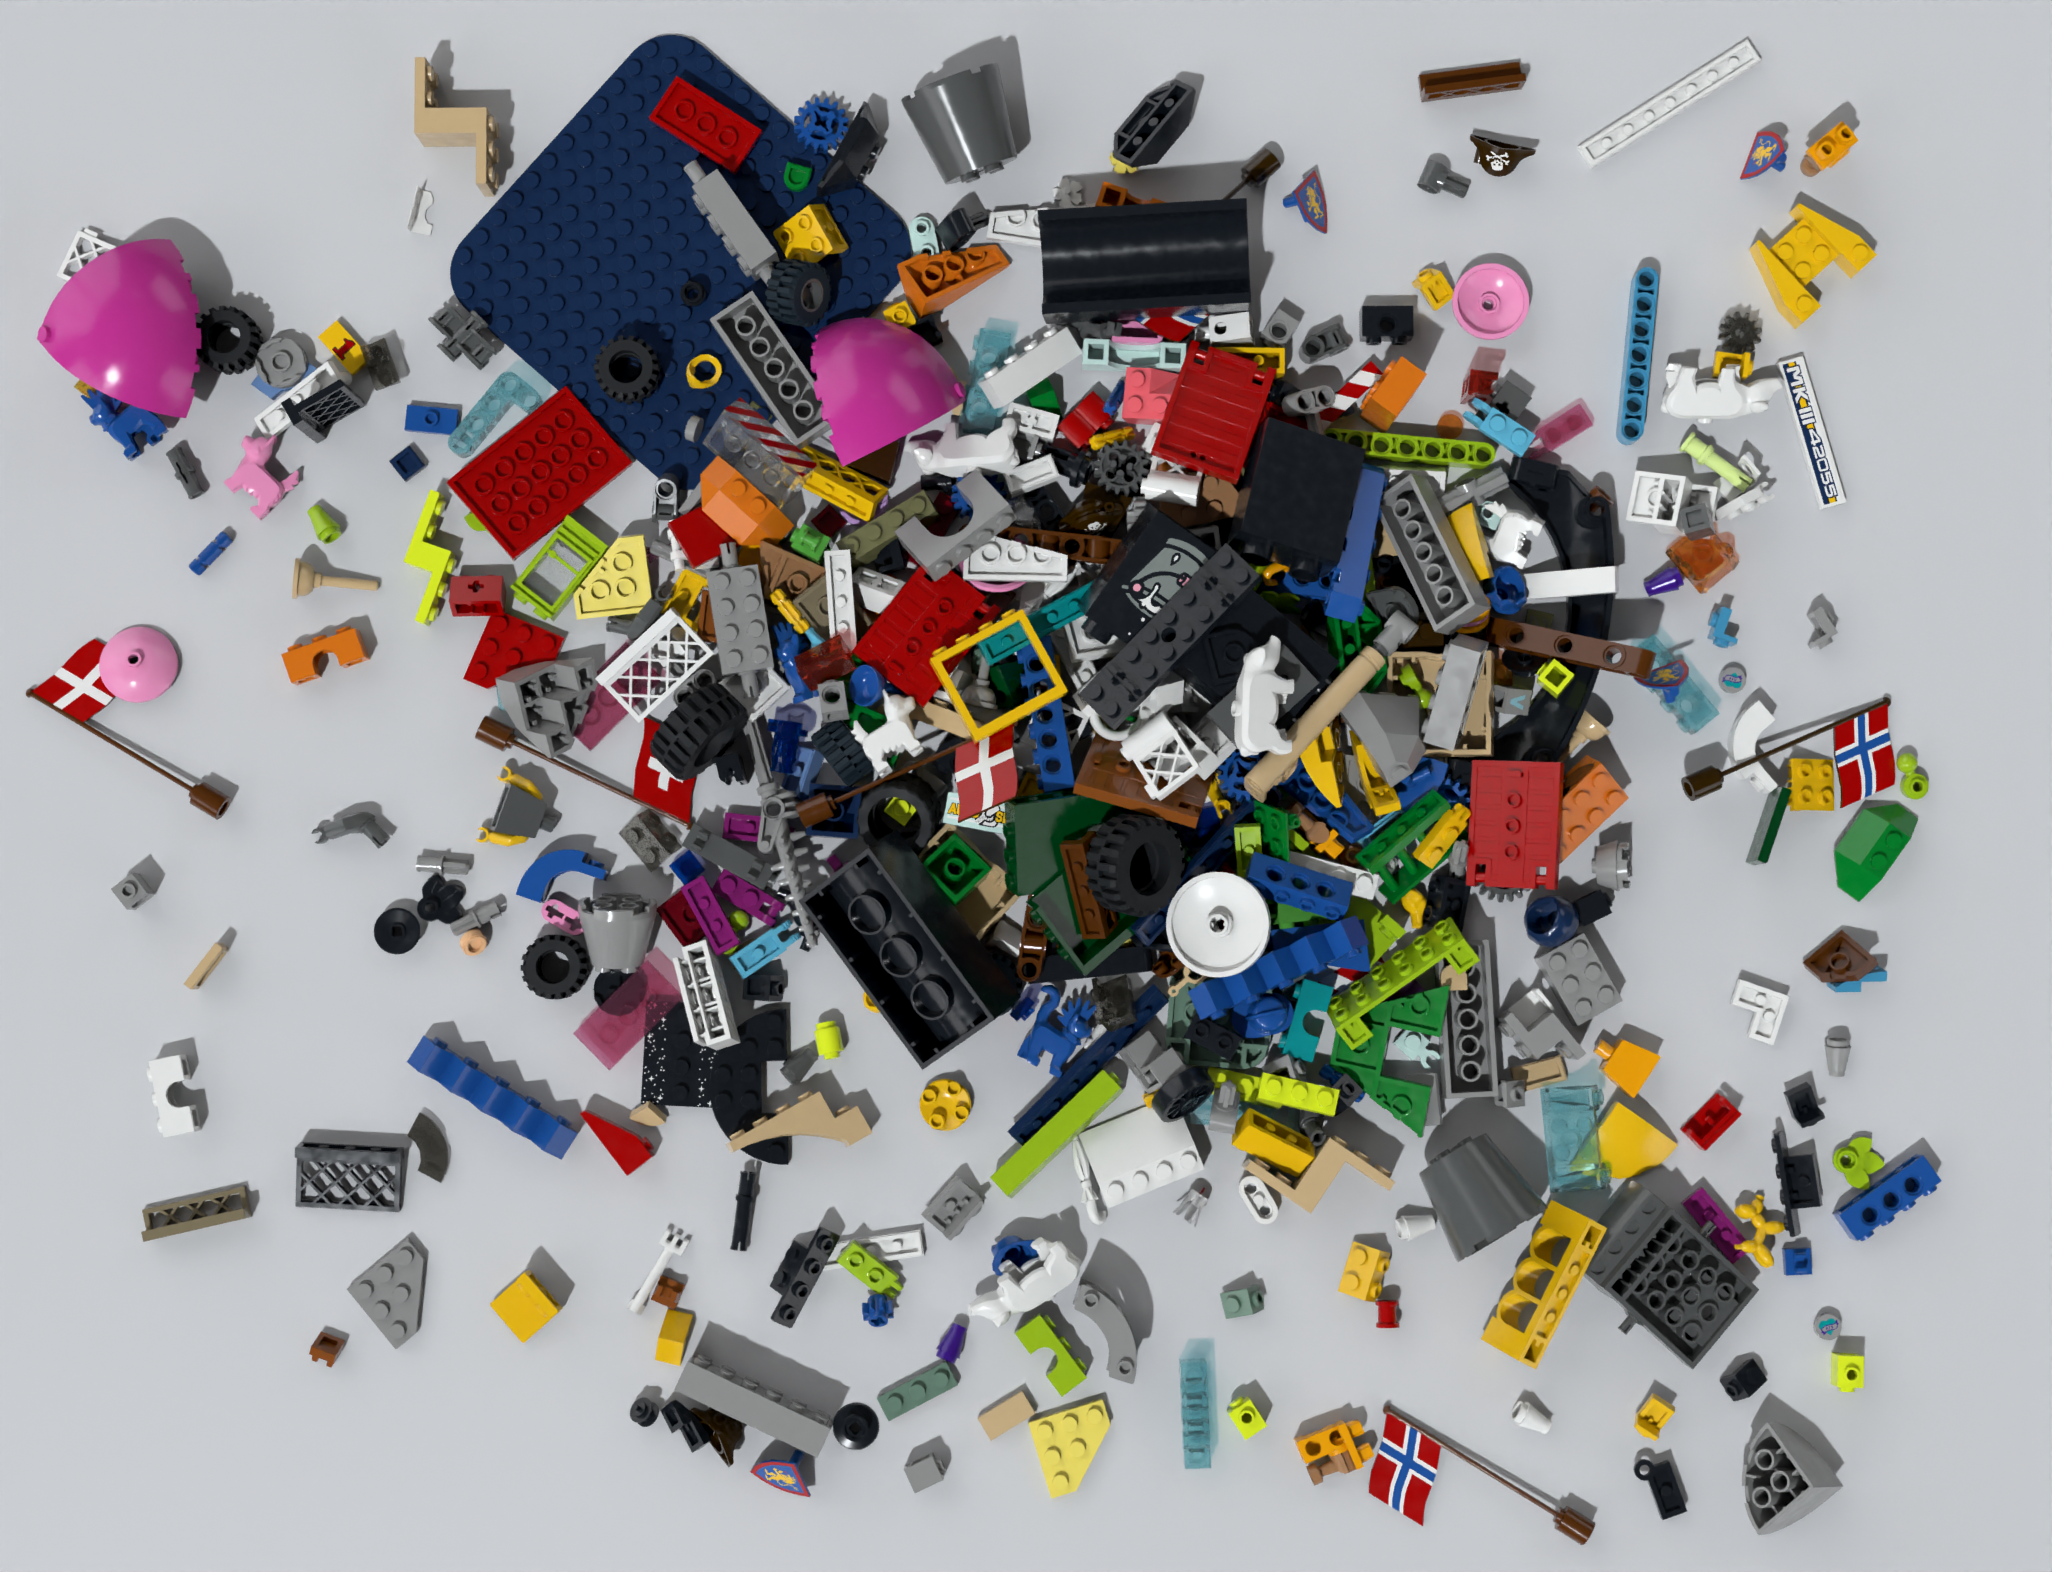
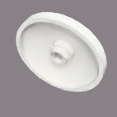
M1210 872L1194 877L1177 891L1168 908L1166 931L1174 954L1186 967L1208 977H1228L1247 970L1261 957L1269 941L1271 917L1264 897L1248 880L1231 873ZM1220 920H1224L1223 930L1218 927Z

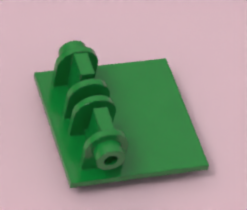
M1254 800L1255 823H1261L1263 851L1283 861L1290 862L1288 830L1300 826L1301 820L1299 816L1295 813L1290 814L1288 810L1276 807L1272 803L1266 804Z

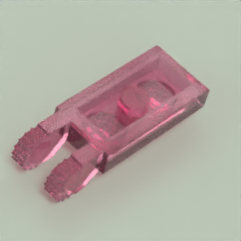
M1580 404L1576 405L1538 429L1530 445L1540 439L1544 447L1531 453L1528 458L1536 460L1592 427L1593 423Z

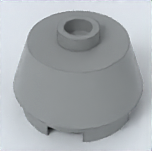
M1619 840L1597 847L1596 858H1592V873H1596L1598 885L1616 891L1630 889L1631 882L1626 880H1628L1631 871V851H1625L1628 850L1629 842H1619Z

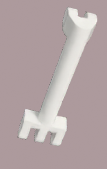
M670 1228L666 1229L659 1241V1244L665 1247L635 1299H631L627 1306L628 1309L638 1315H641L646 1306L643 1304L673 1253L682 1256L690 1240L685 1238L681 1246L676 1245L681 1237L678 1233H676L672 1241H669L668 1238L672 1233Z

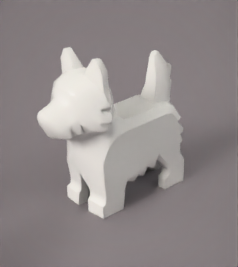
M1494 501L1493 504H1485L1484 508L1501 518L1495 535L1493 537L1484 536L1489 550L1487 552L1488 558L1515 564L1518 568L1523 569L1529 557V554L1521 549L1525 541L1524 536L1527 531H1532L1533 535L1538 537L1545 521L1536 516L1530 517L1521 510H1509L1503 503L1499 505L1497 501Z
M883 689L882 694L887 723L868 734L856 720L853 725L854 729L851 731L852 734L856 735L855 740L862 744L866 757L872 762L874 769L881 778L893 772L886 761L887 756L889 758L893 754L898 756L899 752L903 753L904 750H907L913 757L924 752L922 745L916 740L912 721L909 717L910 712L916 707L914 697L902 698L898 694L889 696L885 689Z

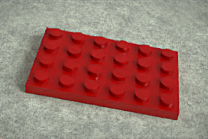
M565 386L446 483L510 558L515 561L562 523L567 515L573 514L633 464Z

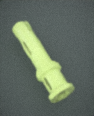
M1692 432L1679 451H1685L1697 460L1698 465L1703 466L1705 464L1744 493L1753 479L1715 453L1714 446L1706 445L1696 437V433Z

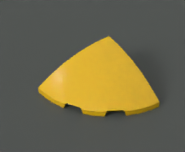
M1470 503L1454 511L1447 519L1478 582L1494 577V573L1487 555L1489 550L1474 504Z
M1338 715L1300 755L1303 765L1316 787L1336 808L1342 807L1344 795L1343 784H1338L1342 782V772L1344 771L1342 751H1337V748H1340L1341 735Z
M1614 1101L1601 1122L1596 1124L1570 1166L1599 1178H1629L1658 1166L1674 1151L1677 1144L1619 1102Z

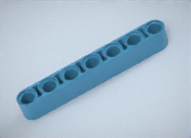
M1650 267L1640 269L1632 278L1630 286L1616 437L1624 445L1635 443L1644 432L1659 281L1657 272ZM1639 277H1647L1650 281V286H1643L1639 281ZM1637 301L1645 302L1648 310L1640 311L1637 307ZM1634 327H1642L1645 330V336H1638L1634 331ZM1632 351H1638L1642 354V362H1637L1633 359ZM1630 376H1635L1640 380V387L1631 385L1629 382ZM1628 401H1633L1637 404V412L1628 410ZM1625 426H1630L1635 430V437H1628L1625 434Z

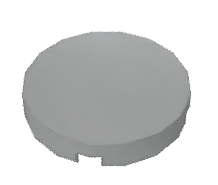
M285 337L269 339L258 350L259 353L255 359L257 373L265 383L274 388L286 389L293 387L303 379L307 372L308 360L306 352L297 342Z

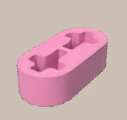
M556 899L548 900L543 904L541 911L545 920L571 935L583 934L582 928H576L573 931L571 929L573 925L566 921L567 917L576 920L579 917L577 910ZM557 904V910L563 913L564 916L562 918L556 915L552 918L549 917L550 911L547 910L548 907H554Z

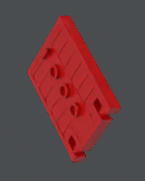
M1191 340L1150 455L1236 485L1277 370L1268 367L1266 372L1257 369L1258 363L1211 346L1208 351L1199 349V342ZM1194 359L1202 360L1204 364L1195 363ZM1252 380L1262 381V386L1252 383Z
M920 566L855 646L852 654L865 664L875 667L884 679L906 696L914 697L915 703L924 709L942 686L930 664V658L934 657L932 653L943 646H946L947 649L955 646V640L969 633L971 637L979 633L978 628L989 621L993 622L1001 612V609L995 604L992 607L984 602L986 597L952 570L936 582L934 580L930 582L925 578L926 571ZM977 610L985 615L981 621L974 616ZM972 647L942 662L949 676Z
M1472 760L1471 815L1469 817L1466 886H1479V882L1485 883L1486 887L1539 889V885H1545V889L1558 890L1564 763ZM1480 864L1486 865L1485 872H1479ZM1540 867H1546V875H1540Z

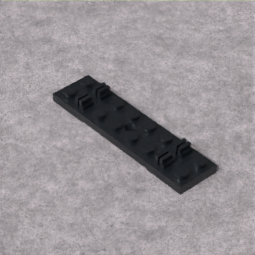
M1225 543L1133 639L1101 669L1079 695L1113 730H1116L1263 578ZM1174 633L1175 639L1169 642L1167 640L1168 635Z

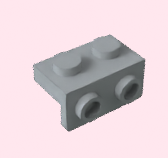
M955 1176L921 1215L951 1241L963 1231L965 1224L980 1212L984 1200L959 1177Z

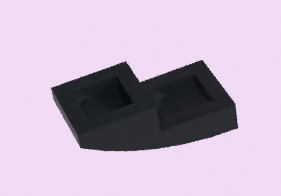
M671 1401L660 1410L672 1433L681 1430L692 1453L712 1441L701 1422L679 1401Z

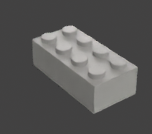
M1459 633L1454 640L1450 639L1449 644H1446L1442 655V660L1446 662L1443 664L1442 669H1439L1435 684L1439 685V687L1436 689L1435 694H1432L1428 709H1432V712L1429 713L1428 718H1425L1421 733L1425 734L1423 742L1454 751L1461 741L1489 642Z

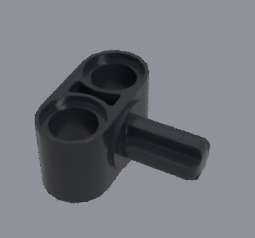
M959 208L948 214L935 230L945 249L953 252L965 245L978 229L988 226L989 217L983 212L969 217L965 208Z

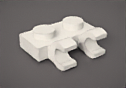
M1762 482L1754 489L1745 492L1717 509L1715 512L1716 521L1727 517L1729 521L1741 515L1742 512L1755 510L1761 505L1760 503L1764 504L1775 497L1774 494L1767 496L1763 492V488L1769 485L1768 482Z

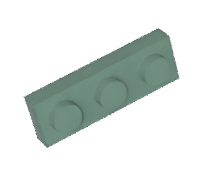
M944 1361L878 1396L877 1400L888 1421H891L958 1385V1382L947 1361Z

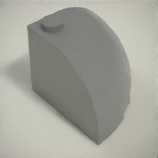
M1767 1422L1760 1429L1749 1447L1751 1450L1747 1463L1743 1465L1742 1486H1745L1747 1501L1744 1504L1748 1517L1758 1535L1770 1534L1797 1522L1822 1505L1843 1487L1823 1457L1808 1441L1791 1428L1777 1422Z

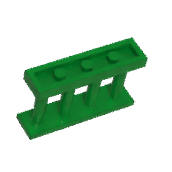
M1434 789L1355 856L1358 862L1372 875L1378 872L1385 882L1378 888V891L1393 905L1443 863L1453 851L1454 842L1434 868L1431 869L1415 857L1412 859L1405 849L1416 838L1421 843L1427 836L1425 830L1435 821L1438 822L1442 815L1451 808L1448 801ZM1463 830L1455 841L1461 842L1462 839L1468 841V833ZM1397 855L1404 867L1392 876L1386 864Z

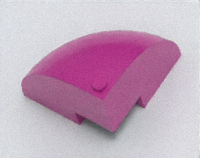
M146 239L118 246L87 263L68 280L50 305L42 326L38 330L37 340L63 368L98 391L147 411L173 417H187L195 393V388L191 387L194 372H199L200 366L196 349H201V328H196L195 314L199 313L197 295L191 293V274L185 273L182 266L184 259L170 239Z
M852 318L826 325L815 334L817 341L812 343L811 346L813 349L811 371L817 374V381L813 382L815 395L818 401L822 400L823 405H821V416L823 421H827L831 426L833 435L829 436L842 467L917 430L966 401L964 386L961 382H957L952 370L939 352L921 336L901 325L875 318Z

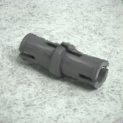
M176 447L169 450L166 456L176 472V479L181 481L187 492L188 498L195 499L203 495L204 490L194 474L196 470L193 466L189 465L182 448Z

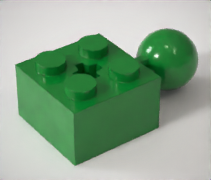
M955 833L923 862V865L955 908L986 880L991 871V868Z

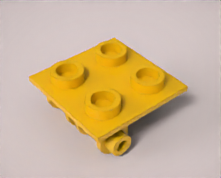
M1789 759L1787 768L1788 778H1791V780H1787V783H1792V787L1788 788L1791 789L1792 793L1790 794L1787 806H1790V811H1834L1833 760Z

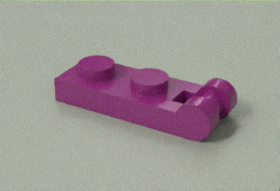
M723 869L712 888L715 894L771 927L775 925V918L779 911L782 912L786 906L726 869ZM765 902L771 905L766 914L760 911Z

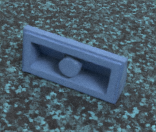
M795 744L781 787L787 791H795L796 799L803 801L809 799L810 783L816 784L824 760L823 755L817 750Z

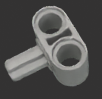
M1321 385L1289 394L1282 400L1283 412L1289 417L1305 416L1308 430L1325 435L1319 412L1333 406L1336 399L1335 392L1330 386Z
M672 662L670 664V672L674 677H681L685 672V665L680 662ZM700 669L691 674L674 691L673 701L678 707V704L681 703L683 696L698 691L701 688V682L705 678H712L711 683L717 684L719 683L718 678L708 669Z
M1227 1080V1083H1222L1220 1089L1214 1088L1208 1130L1229 1134L1235 1133L1240 1092L1236 1091L1237 1087L1235 1084H1232L1231 1080Z

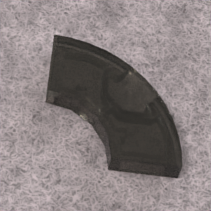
M419 1112L407 1135L416 1143L420 1150L421 1162L418 1171L442 1183L448 1167L447 1144L436 1123L427 1115Z

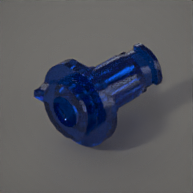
M777 719L768 720L767 732L774 733L771 752L772 764L769 771L794 775L793 765L797 759L800 737L808 738L809 732L802 730V723Z

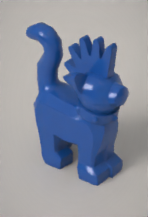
M87 389L91 399L81 395V398L93 409V414L89 417L90 422L94 426H102L104 432L107 431L115 441L123 445L125 448L123 454L128 460L133 461L142 455L134 439L140 432L144 431L147 434L146 440L151 446L161 441L160 435L169 432L161 419L151 411L129 405L123 412L119 413L117 411L123 402L106 394L103 395L97 389V395L90 389Z
M782 622L778 623V628L775 625L772 626L771 629L778 642V646L773 650V656L782 662L781 665L785 669V675L794 688L793 703L803 702L813 698V696L818 697L819 692L816 686L825 667L820 668L815 665L810 654L805 657L801 655L800 652L808 644L802 643L804 635L798 637V633L794 628L792 631V626L789 622L786 623V627H784ZM810 680H812L815 687L813 691L811 690Z
M1044 985L1041 991L1049 994L1050 1000L1039 1009L1031 1032L1024 1039L1017 1056L1026 1059L1028 1063L1037 1067L1041 1061L1039 1054L1042 1050L1053 1054L1049 1073L1061 1078L1064 1074L1062 1069L1064 1062L1073 1054L1076 1045H1081V1039L1089 1038L1092 1034V1027L1088 1025L1087 1021L1097 1008V1005H1093L1087 1010L1090 1001L1087 1000L1081 1008V998L1079 997L1074 1008L1072 1001L1069 1000V1012L1062 1008L1061 1011L1064 1016H1057L1065 1026L1060 1031L1048 1021L1051 1012L1059 1006L1061 1000L1059 989L1053 985Z

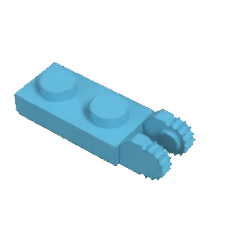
M1475 397L1471 402L1472 405L1487 416L1482 421L1474 413L1465 411L1463 414L1465 420L1476 426L1478 431L1521 458L1536 435L1496 408H1491L1487 403Z
M790 919L774 930L773 928L729 957L743 979L786 951L788 946L801 938L799 932L794 933L782 943L777 934L785 931L793 924Z

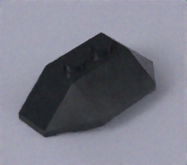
M1174 80L1170 82V85L1161 87L1145 96L1114 133V159L1132 168L1157 164L1189 126L1196 90L1179 80Z
M864 101L817 185V196L824 197L855 188L859 180L862 182L865 180L870 169L867 167L871 159L875 161L881 149L878 146L880 136L867 102Z

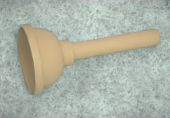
M296 558L292 599H297L298 596L309 595L314 588H321V586L376 591L379 584L375 580L322 576V573L315 572L311 564Z
M1584 710L1572 738L1557 762L1563 763L1581 742L1584 744L1587 739L1595 741L1605 735L1608 736L1611 732Z

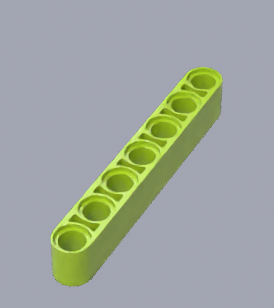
M1336 428L1324 430L1325 436H1331L1346 443H1349L1350 439H1358L1361 442V448L1366 449L1364 459L1480 470L1487 468L1496 456L1494 447L1485 442ZM1383 441L1387 446V450L1385 452H1378L1374 447V442ZM1400 444H1409L1412 448V453L1409 455L1403 454L1400 451ZM1434 446L1438 452L1437 456H1428L1425 452V447ZM1451 449H1460L1463 453V458H1453ZM1477 451H1485L1488 454V461L1482 462L1478 460L1476 456Z

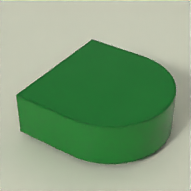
M787 162L784 172L786 187L793 192L805 190L810 182L813 172L812 168Z

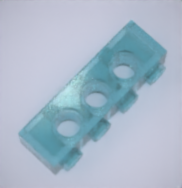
M981 328L980 335L974 336L972 350H976L975 360H970L968 375H972L971 384L965 385L967 405L966 410L961 409L958 423L963 425V433L989 435L995 429L998 408L994 409L977 382L980 378L985 377L983 374L995 366L1000 369L1005 365L1004 360L1008 358L1011 333ZM990 352L996 356V360L992 363H985L982 360V356ZM977 402H983L986 404L987 409L983 413H976L972 409L973 405Z
M1654 634L1636 646L1655 652V661L1658 662L1659 667L1676 661ZM1689 676L1678 688L1679 694L1675 697L1676 701L1673 703L1665 702L1662 689L1646 687L1651 693L1655 692L1660 697L1661 706L1666 712L1674 714L1678 719L1676 721L1678 727L1684 733L1689 732L1690 735L1697 733L1720 714ZM1684 699L1689 700L1692 704L1690 713L1685 712L1681 707Z
M1205 1358L1179 1359L1183 1465L1185 1469L1211 1468L1207 1362Z

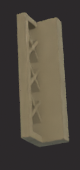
M246 1186L144 1209L142 1213L146 1230L142 1231L141 1234L143 1242L252 1217ZM240 1193L243 1208L233 1210L225 1205L230 1195ZM225 1196L222 1202L216 1199ZM206 1200H211L219 1205L213 1215L208 1216L200 1211ZM199 1202L197 1207L191 1205L193 1203ZM180 1206H186L193 1211L188 1221L183 1222L174 1216ZM174 1208L171 1213L166 1211L167 1209ZM222 1208L227 1210V1212L219 1213ZM159 1211L168 1217L162 1227L153 1229L150 1213ZM197 1214L202 1216L201 1218L194 1219ZM171 1220L176 1222L175 1224L168 1225Z

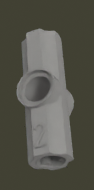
M1496 467L1478 477L1461 481L1454 486L1455 489L1437 497L1446 517H1448L1454 511L1470 503H1473L1474 507L1480 506L1486 501V498L1508 488L1509 480L1502 468Z

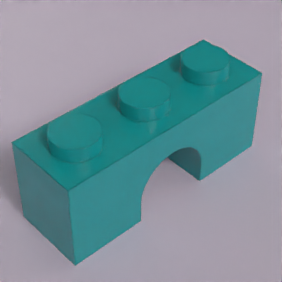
M1302 979L1301 983L1296 982L1292 997L1296 998L1293 1007V1020L1286 1033H1281L1278 1047L1282 1048L1281 1054H1289L1292 1057L1313 1062L1319 1037L1310 1035L1305 1031L1303 1018L1312 1010L1327 1013L1334 987L1307 979Z

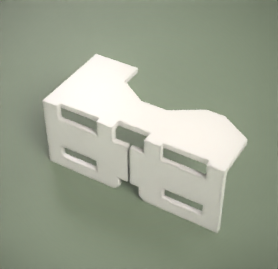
M419 186L416 188L407 228L410 232L430 236L433 225L427 224L425 214L426 210L433 204V197L431 192L421 190Z

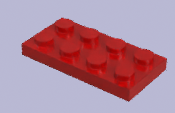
M678 76L675 77L649 116L651 122L734 175L763 133L761 129Z

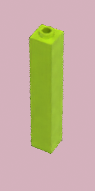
M1102 1070L990 1178L1012 1199L1124 1092L1119 1086L1123 1082L1112 1071L1107 1074Z

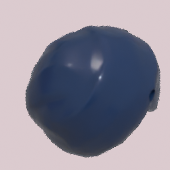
M1546 895L1537 898L1529 904L1525 911L1524 925L1527 936L1537 945L1549 948L1560 946L1577 931L1579 926L1577 909L1572 902L1561 896Z

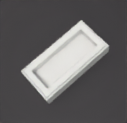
M1051 454L1015 467L1012 471L1003 474L1012 498L1060 480V475Z

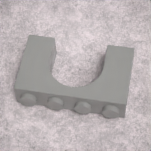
M976 469L956 484L963 499L973 509L972 519L962 531L947 537L935 536L915 516L894 531L902 546L935 582L948 574L955 566L966 560L972 553L988 543L994 536L1009 527L1017 519L1010 504Z

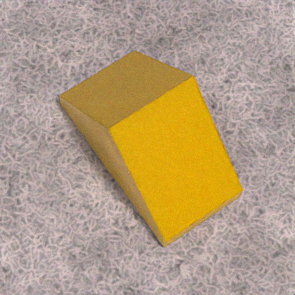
M667 1309L658 1336L655 1360L681 1366L693 1314Z

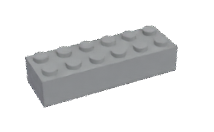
M753 291L710 318L712 326L796 447L801 450L831 429L830 424L822 419L821 405H823V402L816 399L813 385L815 381Z
M1411 473L1383 493L1380 502V508H1382L1380 520L1434 632L1452 635L1491 608L1426 477Z
M1489 940L1467 941L1478 955L1480 961L1466 970L1468 990H1451L1449 994L1442 1036L1439 1037L1442 1098L1445 1099L1499 1096ZM1443 958L1434 965L1436 988L1440 987L1441 970L1445 966L1450 965L1446 958Z
M698 1354L697 1357L693 1355L687 1361L674 1389L675 1391L818 1458L834 1421L830 1420L831 1416L818 1409L816 1412H813L806 1408V1403L798 1399L787 1400L782 1397L783 1393L772 1387L766 1390L759 1386V1381L748 1376L743 1379L735 1375L736 1371L728 1366L722 1365L721 1368L711 1364L713 1360L705 1355Z

